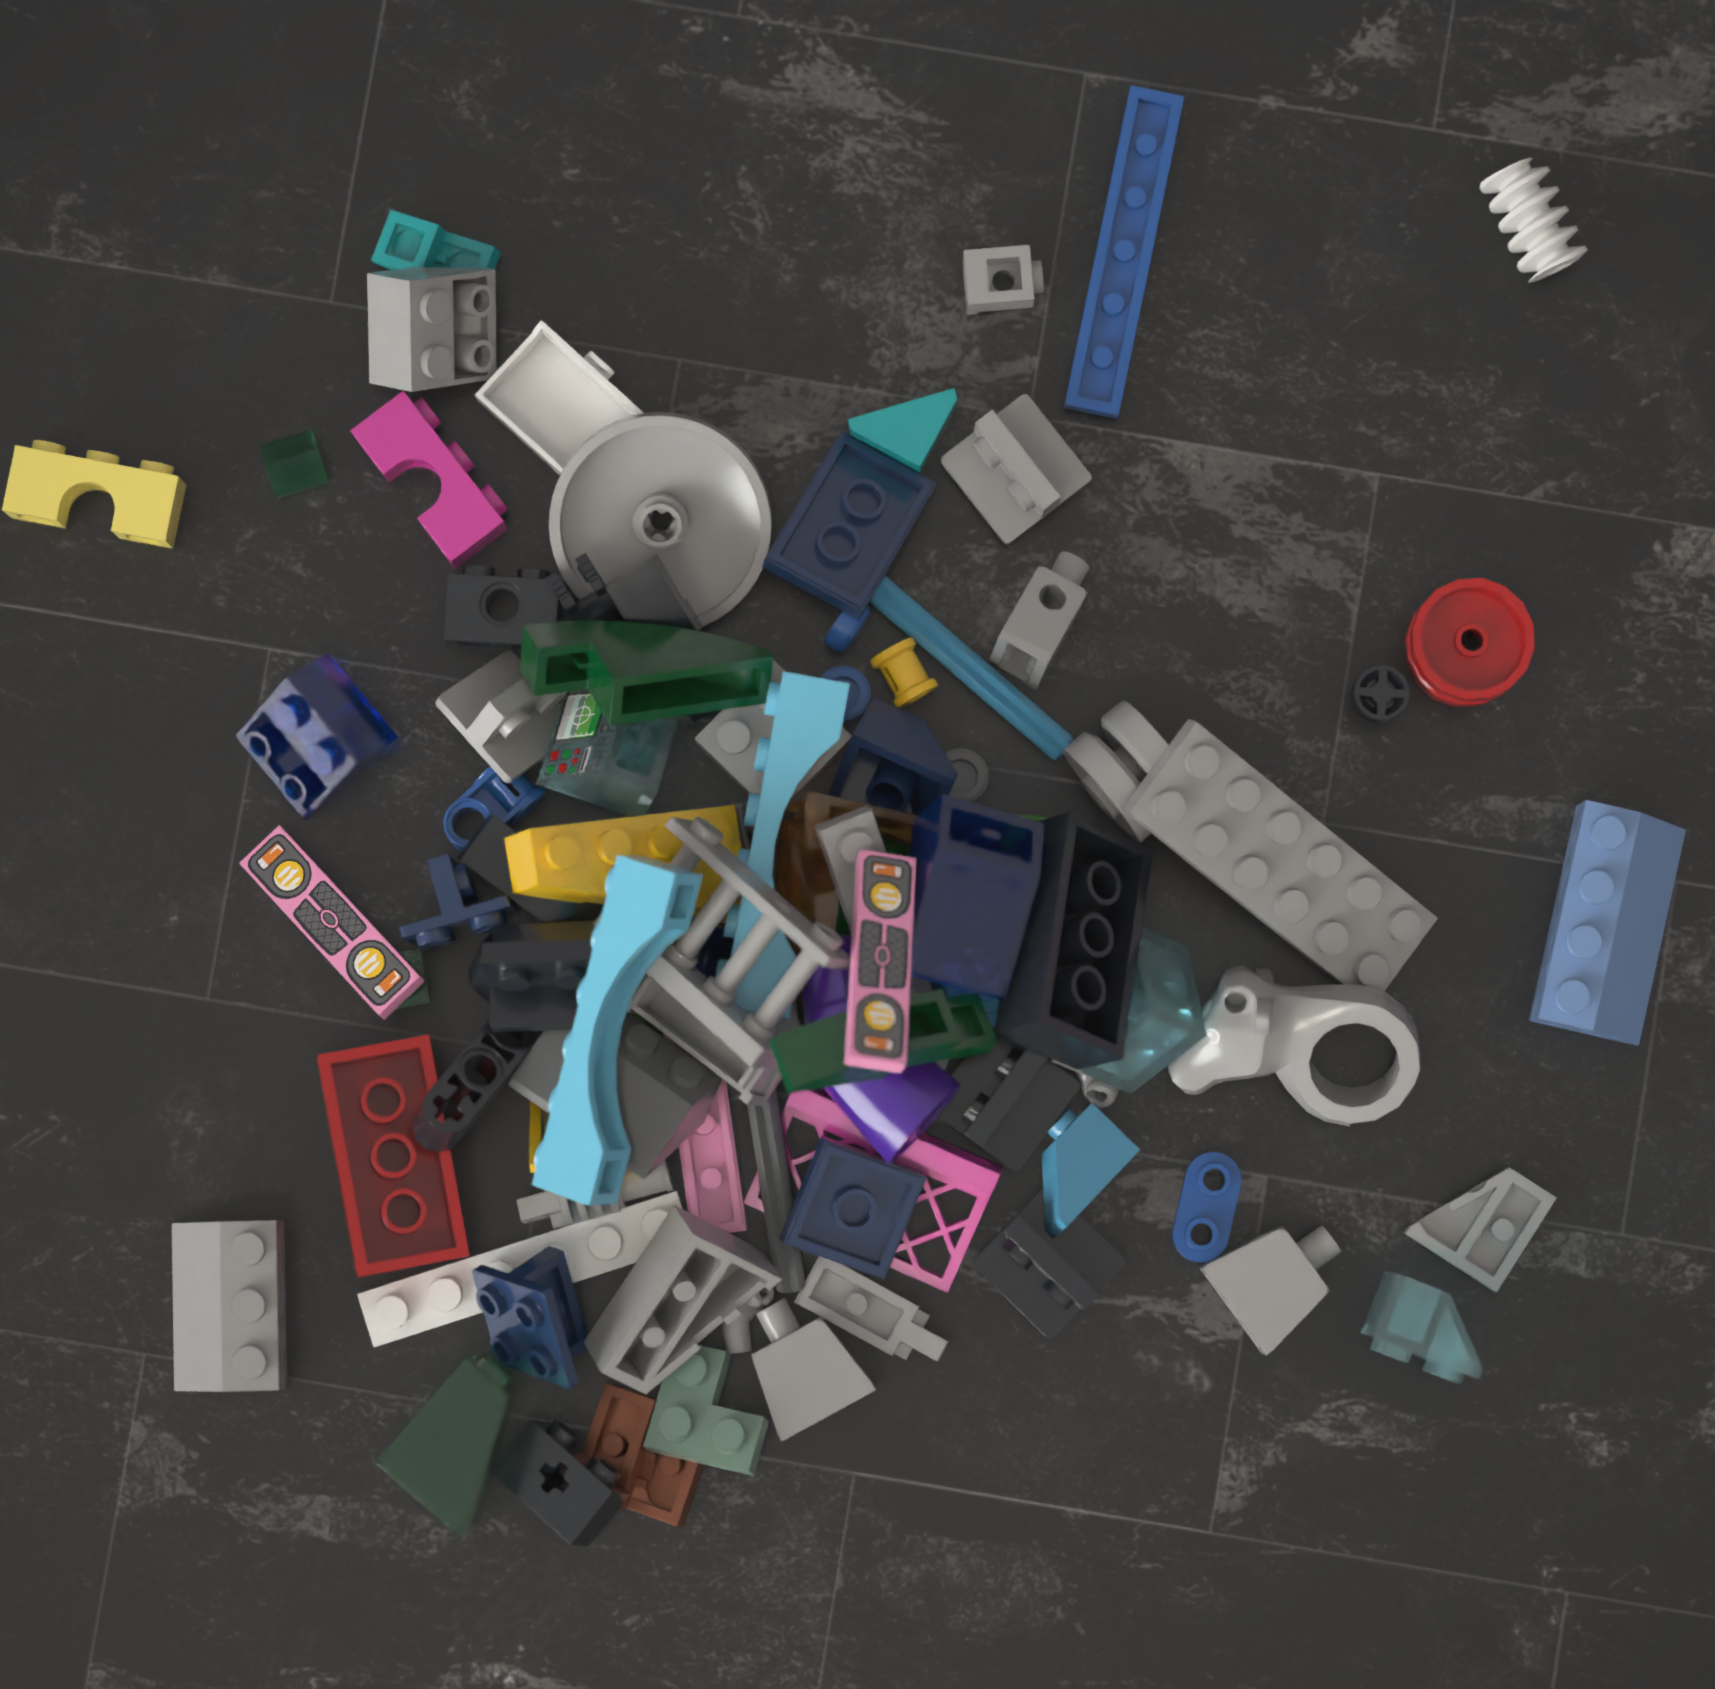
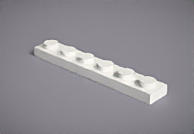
M678 1191L622 1208L621 1212L578 1222L357 1294L373 1347L482 1313L476 1300L477 1289L472 1275V1270L480 1265L509 1273L548 1246L564 1251L572 1282L575 1283L636 1263L673 1206L675 1205L683 1209Z

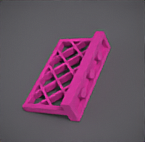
M824 1088L790 1093L781 1115L788 1166L798 1191L803 1179L797 1164L812 1159L815 1150L793 1157L785 1137L793 1117L815 1126L819 1138L821 1136L828 1137L827 1131L843 1138L838 1140L841 1143L847 1145L855 1143L866 1148L869 1153L879 1154ZM923 1132L894 1162L922 1171L927 1176L923 1186L925 1191L920 1193L917 1203L929 1199L939 1228L911 1239L907 1229H905L902 1236L903 1242H900L896 1253L906 1249L911 1261L895 1255L890 1268L948 1293L999 1179L1002 1166ZM757 1171L744 1204L764 1212ZM928 1176L945 1184L932 1188ZM957 1188L977 1197L968 1217L946 1224L936 1195ZM964 1227L955 1246L950 1232ZM943 1235L951 1255L944 1274H938L921 1266L913 1246Z

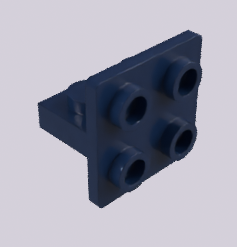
M445 854L426 860L442 914L401 926L399 929L404 940L411 944L417 943L418 947H423V950H430L455 942L453 932L471 927L472 931L477 932V935L492 932L495 925L509 924L507 916L517 914L518 909L516 902L508 895L470 905V902L479 899L471 870L466 868L465 863L459 865L453 857Z
M548 1246L509 1273L485 1265H480L472 1270L477 1289L476 1300L484 1313L491 1337L490 1349L499 1364L567 1389L577 1384L578 1378L572 1358L587 1349L584 1344L587 1332L564 1251Z

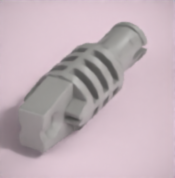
M665 1159L644 1180L626 1168L617 1204L588 1206L547 1190L517 1199L516 1202L520 1219L523 1223L527 1224L551 1218L552 1226L555 1229L621 1212V1208L626 1207V1201L663 1191L669 1192L674 1189L669 1167Z

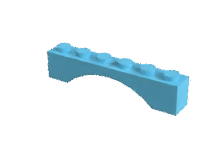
M784 671L781 683L772 681L769 683L764 715L775 716L771 739L759 738L754 770L765 773L761 794L750 792L744 826L755 827L751 850L739 848L738 858L773 889L775 841L783 813L798 783L820 756L840 740L850 683ZM743 895L741 905L733 904L728 910L724 937L734 938L731 957L763 914ZM781 929L734 991L737 994L734 1002L745 1011H758L797 958L785 932ZM719 959L716 977L729 960ZM791 1005L788 1007V1009L785 1011L782 1017L789 1018Z
M617 855L615 865L609 871L605 883L607 897L601 920L596 924L592 933L591 947L593 951L587 974L578 987L577 1002L579 1005L573 1028L564 1041V1063L559 1082L553 1089L549 1099L548 1109L550 1117L545 1136L535 1153L534 1164L536 1171L532 1182L533 1186L588 1206L618 1203L631 1153V1146L622 1123L617 1096L616 1058L621 1028L631 999L648 969L670 944L689 930L703 877L702 874L647 856Z

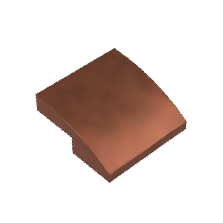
M605 1383L583 1452L591 1459L595 1455L602 1457L622 1475L618 1483L630 1495L620 1508L630 1509L676 1527H684L704 1464L649 1452L645 1449L643 1445L657 1399Z

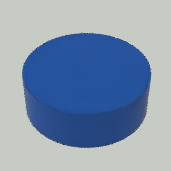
M867 606L860 620L842 611L823 643L839 654L841 652L844 653L870 616V607Z
M837 666L829 669L820 677L850 683L843 723L852 722L864 714L870 702L871 690L868 680L859 670L849 666Z

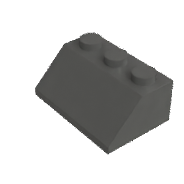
M628 1012L621 1028L616 1058L617 1096L622 1123L631 1146L627 1168L644 1180L704 1123L722 1078ZM544 1030L509 1082L510 1087L549 1114V1099L553 1089L558 1085L564 1063V1041L571 1030Z

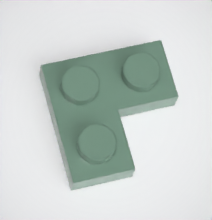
M699 1345L701 1349L662 1381L643 1447L649 1452L754 1476L769 1422L763 1416L718 1406L731 1356L727 1351Z

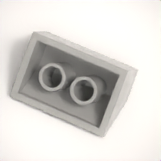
M284 1220L172 1223L174 1391H272L287 1388Z

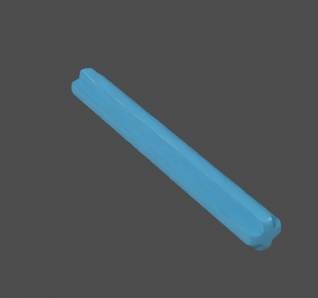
M885 576L870 603L905 634L913 637L919 646L1052 760L1061 758L1063 756L1062 750L1073 741L1072 735Z

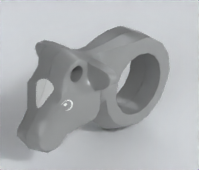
M1242 965L1226 968L1217 989L1204 1003L1190 1034L1172 1051L1168 1061V1071L1173 1083L1186 1094L1193 1095L1204 1093L1213 1085L1223 1081L1270 1075L1275 1072L1286 1090L1306 1112L1325 1122L1349 1127L1351 1123L1375 1121L1398 1108L1415 1085L1421 1067L1416 1025L1405 1007L1385 991L1371 986L1360 985L1281 986L1274 983L1270 968L1256 967V970L1253 971ZM1353 1023L1375 1027L1389 1037L1397 1050L1393 1065L1382 1078L1369 1085L1346 1087L1332 1083L1318 1072L1311 1061L1313 1047L1325 1033L1339 1025Z

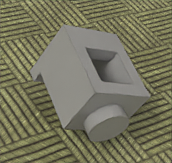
M1030 245L963 251L962 262L967 315H975L978 312L1033 308L1034 294L1044 293L1041 260L1031 261ZM1001 274L1008 275L1012 278L1014 285L1010 290L999 291L993 285L994 278Z

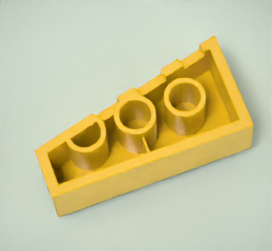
M735 805L530 828L506 837L504 839L513 894L576 903L605 904L607 897L605 883L609 871L615 865L617 855L647 856L670 864L684 844L665 827V824L671 817L693 821L696 817H700L708 821L723 834L724 838L721 840V843L738 857L739 848L742 847ZM702 859L693 869V872L702 874L703 877L692 917H696L723 880V877ZM742 894L738 896L733 904L741 905ZM728 911L719 923H726Z

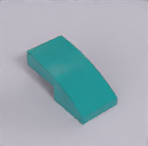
M390 210L371 261L389 270L410 267L495 269L501 252L495 246L447 232L438 224Z

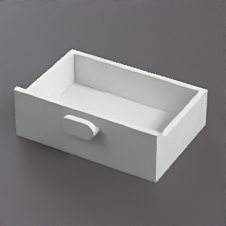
M542 320L537 324L531 335L475 394L477 401L558 475H561L563 468L573 453L591 435L617 420L644 413L608 381L614 374V371L592 351H589L583 358Z

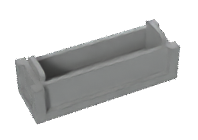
M647 975L632 997L628 1013L640 1014L741 1092L739 1099L747 1105L763 1106L782 1079L778 1066L776 1068L750 1067L650 975Z

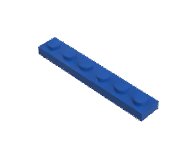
M1130 85L1066 394L1065 409L1118 419L1184 96Z

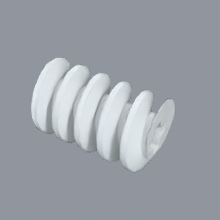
M1533 158L1518 161L1496 172L1480 183L1481 192L1485 194L1499 193L1490 202V211L1494 214L1509 212L1499 222L1498 228L1502 233L1518 232L1508 243L1507 247L1512 253L1528 252L1517 264L1518 270L1522 273L1537 271L1528 283L1538 281L1568 267L1588 251L1586 245L1568 246L1567 241L1578 231L1576 225L1559 227L1557 222L1569 209L1567 206L1550 208L1548 202L1560 190L1558 186L1540 187L1539 182L1550 172L1548 166L1531 168L1529 163Z

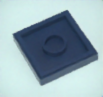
M821 1136L779 1238L783 1244L885 1279L927 1176L922 1171L897 1162L889 1165L883 1157Z

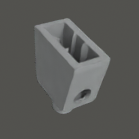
M1062 551L1051 570L1038 566L1003 627L988 664L1037 689L1088 593L1080 586L1089 570V565L1084 560L1072 553Z
M1320 1225L1297 1243H1295L1283 1226H1279L1204 1263L1199 1268L1260 1352L1267 1355L1280 1344L1330 1291L1316 1270L1342 1251L1323 1225Z
M786 1298L756 1313L771 1343L752 1353L751 1356L781 1442L876 1390L872 1380L822 1317H818L801 1327Z

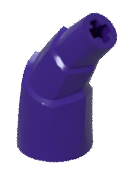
M852 934L838 935L843 940L840 948L851 957ZM821 964L808 980L807 987L802 990L806 1024L848 1011L850 968L844 970L825 968ZM936 1062L905 1066L901 1073L890 1072L882 1079L826 1087L824 1089L867 1141L890 1165L932 1124L958 1092L961 1084Z

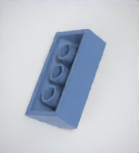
M1585 800L1576 805L1529 1021L1636 1046L1639 1045L1686 829L1641 812Z

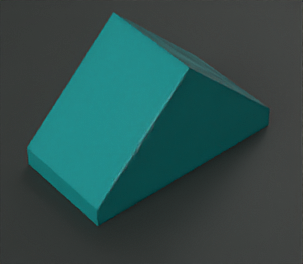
M952 388L848 419L850 436L921 474L957 407L955 389Z

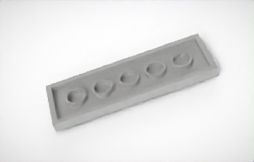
M1190 719L1186 721L1121 809L1340 985L1371 986L1385 991L1438 919L1196 721Z

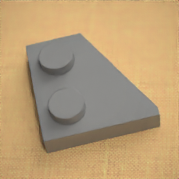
M1507 1167L1412 1223L1406 1228L1404 1234L1490 1290L1497 1292L1555 1202L1556 1197L1515 1170Z

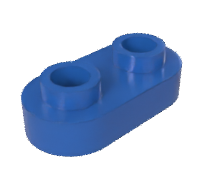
M1203 1153L1195 1157L1185 1171L1172 1227V1241L1179 1254L1190 1261H1211L1224 1251L1228 1243L1241 1187V1173L1235 1161L1223 1153ZM1210 1169L1219 1170L1224 1177L1222 1187L1216 1191L1206 1188L1203 1182L1204 1174ZM1196 1224H1206L1211 1230V1238L1205 1245H1197L1191 1239V1230Z

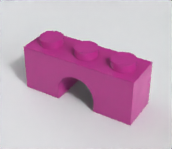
M402 391L350 431L389 483L404 471L416 467L430 469L440 476L441 493L438 500L417 519L456 569L508 530L500 517L508 509L489 484L479 490L467 472L475 466L457 442L454 440L446 447L434 429L442 423L424 399L421 397L413 403L406 393Z

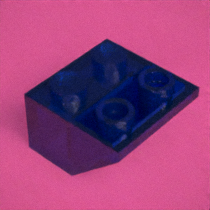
M329 653L287 676L235 735L304 820L314 815L369 770L398 739L393 730Z

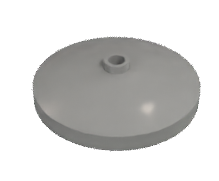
M651 412L632 415L617 420L591 435L573 453L563 468L552 496L549 511V535L553 556L565 582L579 600L594 592L591 585L585 582L577 569L578 564L575 559L584 553L587 554L605 584L657 554L683 599H687L702 626H706L727 614L748 594L763 569L762 565L768 554L771 539L772 519L768 493L764 481L749 455L736 441L717 427L703 420L677 413ZM655 510L661 514L668 511L672 515V520L669 525L662 527L653 522L651 515Z

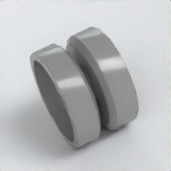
M1122 700L1101 717V729L1115 750L1114 752L1099 737L1084 731L1062 750V753L1097 805L1112 820H1115L1132 839L1140 844L1151 833L1121 809L1169 745L1131 704Z

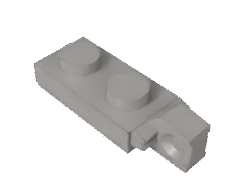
M820 1256L808 1275L803 1290H800L794 1301L889 1355L893 1356V1354H896L905 1360L913 1348L938 1362L949 1342L924 1328L930 1315L919 1310L920 1306L849 1267Z

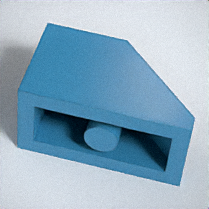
M1093 1103L1079 1115L1069 1109L1047 1132L1054 1141L1042 1153L1045 1231L1052 1238H1055L1140 1151Z

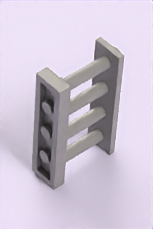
M671 817L665 824V827L684 844L670 864L693 871L702 859L723 877V880L690 923L689 930L680 937L677 943L673 942L646 973L750 1067L776 1068L777 1063L769 1045V1041L777 1033L774 1026L820 964L825 968L848 970L850 968V956L840 948L843 940L833 930L819 922H815L813 925L721 843V840L724 838L723 834L714 825L700 817H696L694 821ZM742 894L763 914L716 978H707L695 967L698 962L695 955L738 896ZM602 913L593 924L594 926L601 920ZM781 929L803 950L758 1011L747 1014L734 1002L737 998V994L734 991Z

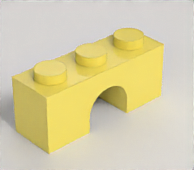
M33 440L32 448L15 445L2 511L11 518L66 528L69 511L73 502L85 492L100 490L111 494L113 498L115 512L111 531L118 538L174 548L186 489V483L179 476L173 475L174 467L147 460L141 461L140 469L119 465V456L94 450H87L86 458L65 455V446L42 440Z

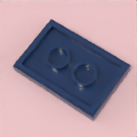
M840 431L765 557L762 567L860 620L934 493L937 482Z

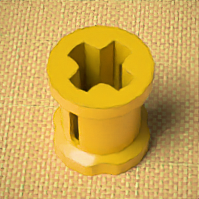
M913 637L887 648L869 661L873 669L880 668L895 695L893 703L898 708H903L939 687L935 678L928 677L913 649L916 646V642Z

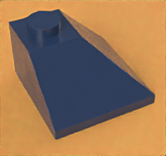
M873 696L851 737L820 813L835 818L863 806H868L873 812L881 837L925 851L958 773L922 718Z

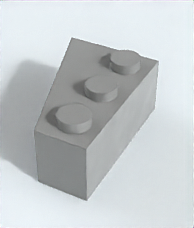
M674 1205L584 1340V1344L601 1373L647 1394L701 1349L698 1343L724 1321L727 1325L732 1323L742 1314L739 1310L741 1306L764 1287L770 1291L783 1279L762 1249Z

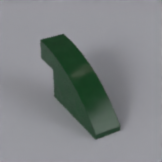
M593 620L557 621L523 625L520 673L533 695L539 696L588 689L610 726L766 704L772 675L773 655L769 650L752 644L680 627L640 622Z

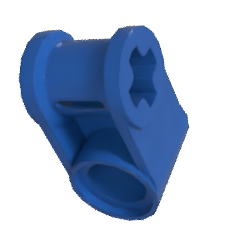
M489 766L474 782V785L451 804L445 812L443 824L447 838L452 846L461 852L469 842V840L457 836L454 830L455 823L461 815L473 812L479 814L485 820L491 813L510 827L532 811L546 796L548 791L543 786L535 787L522 774L511 783H508L519 794L516 797Z

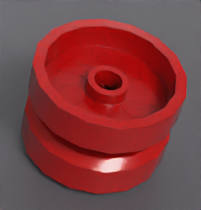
M1484 578L1457 579L1436 589L1411 617L1404 637L1405 663L1415 684L1433 700L1452 707H1477L1503 695L1527 671L1535 649L1534 625L1524 603L1506 586ZM1464 632L1467 633L1468 640L1477 639L1479 647L1475 651H1469L1463 647L1461 637Z

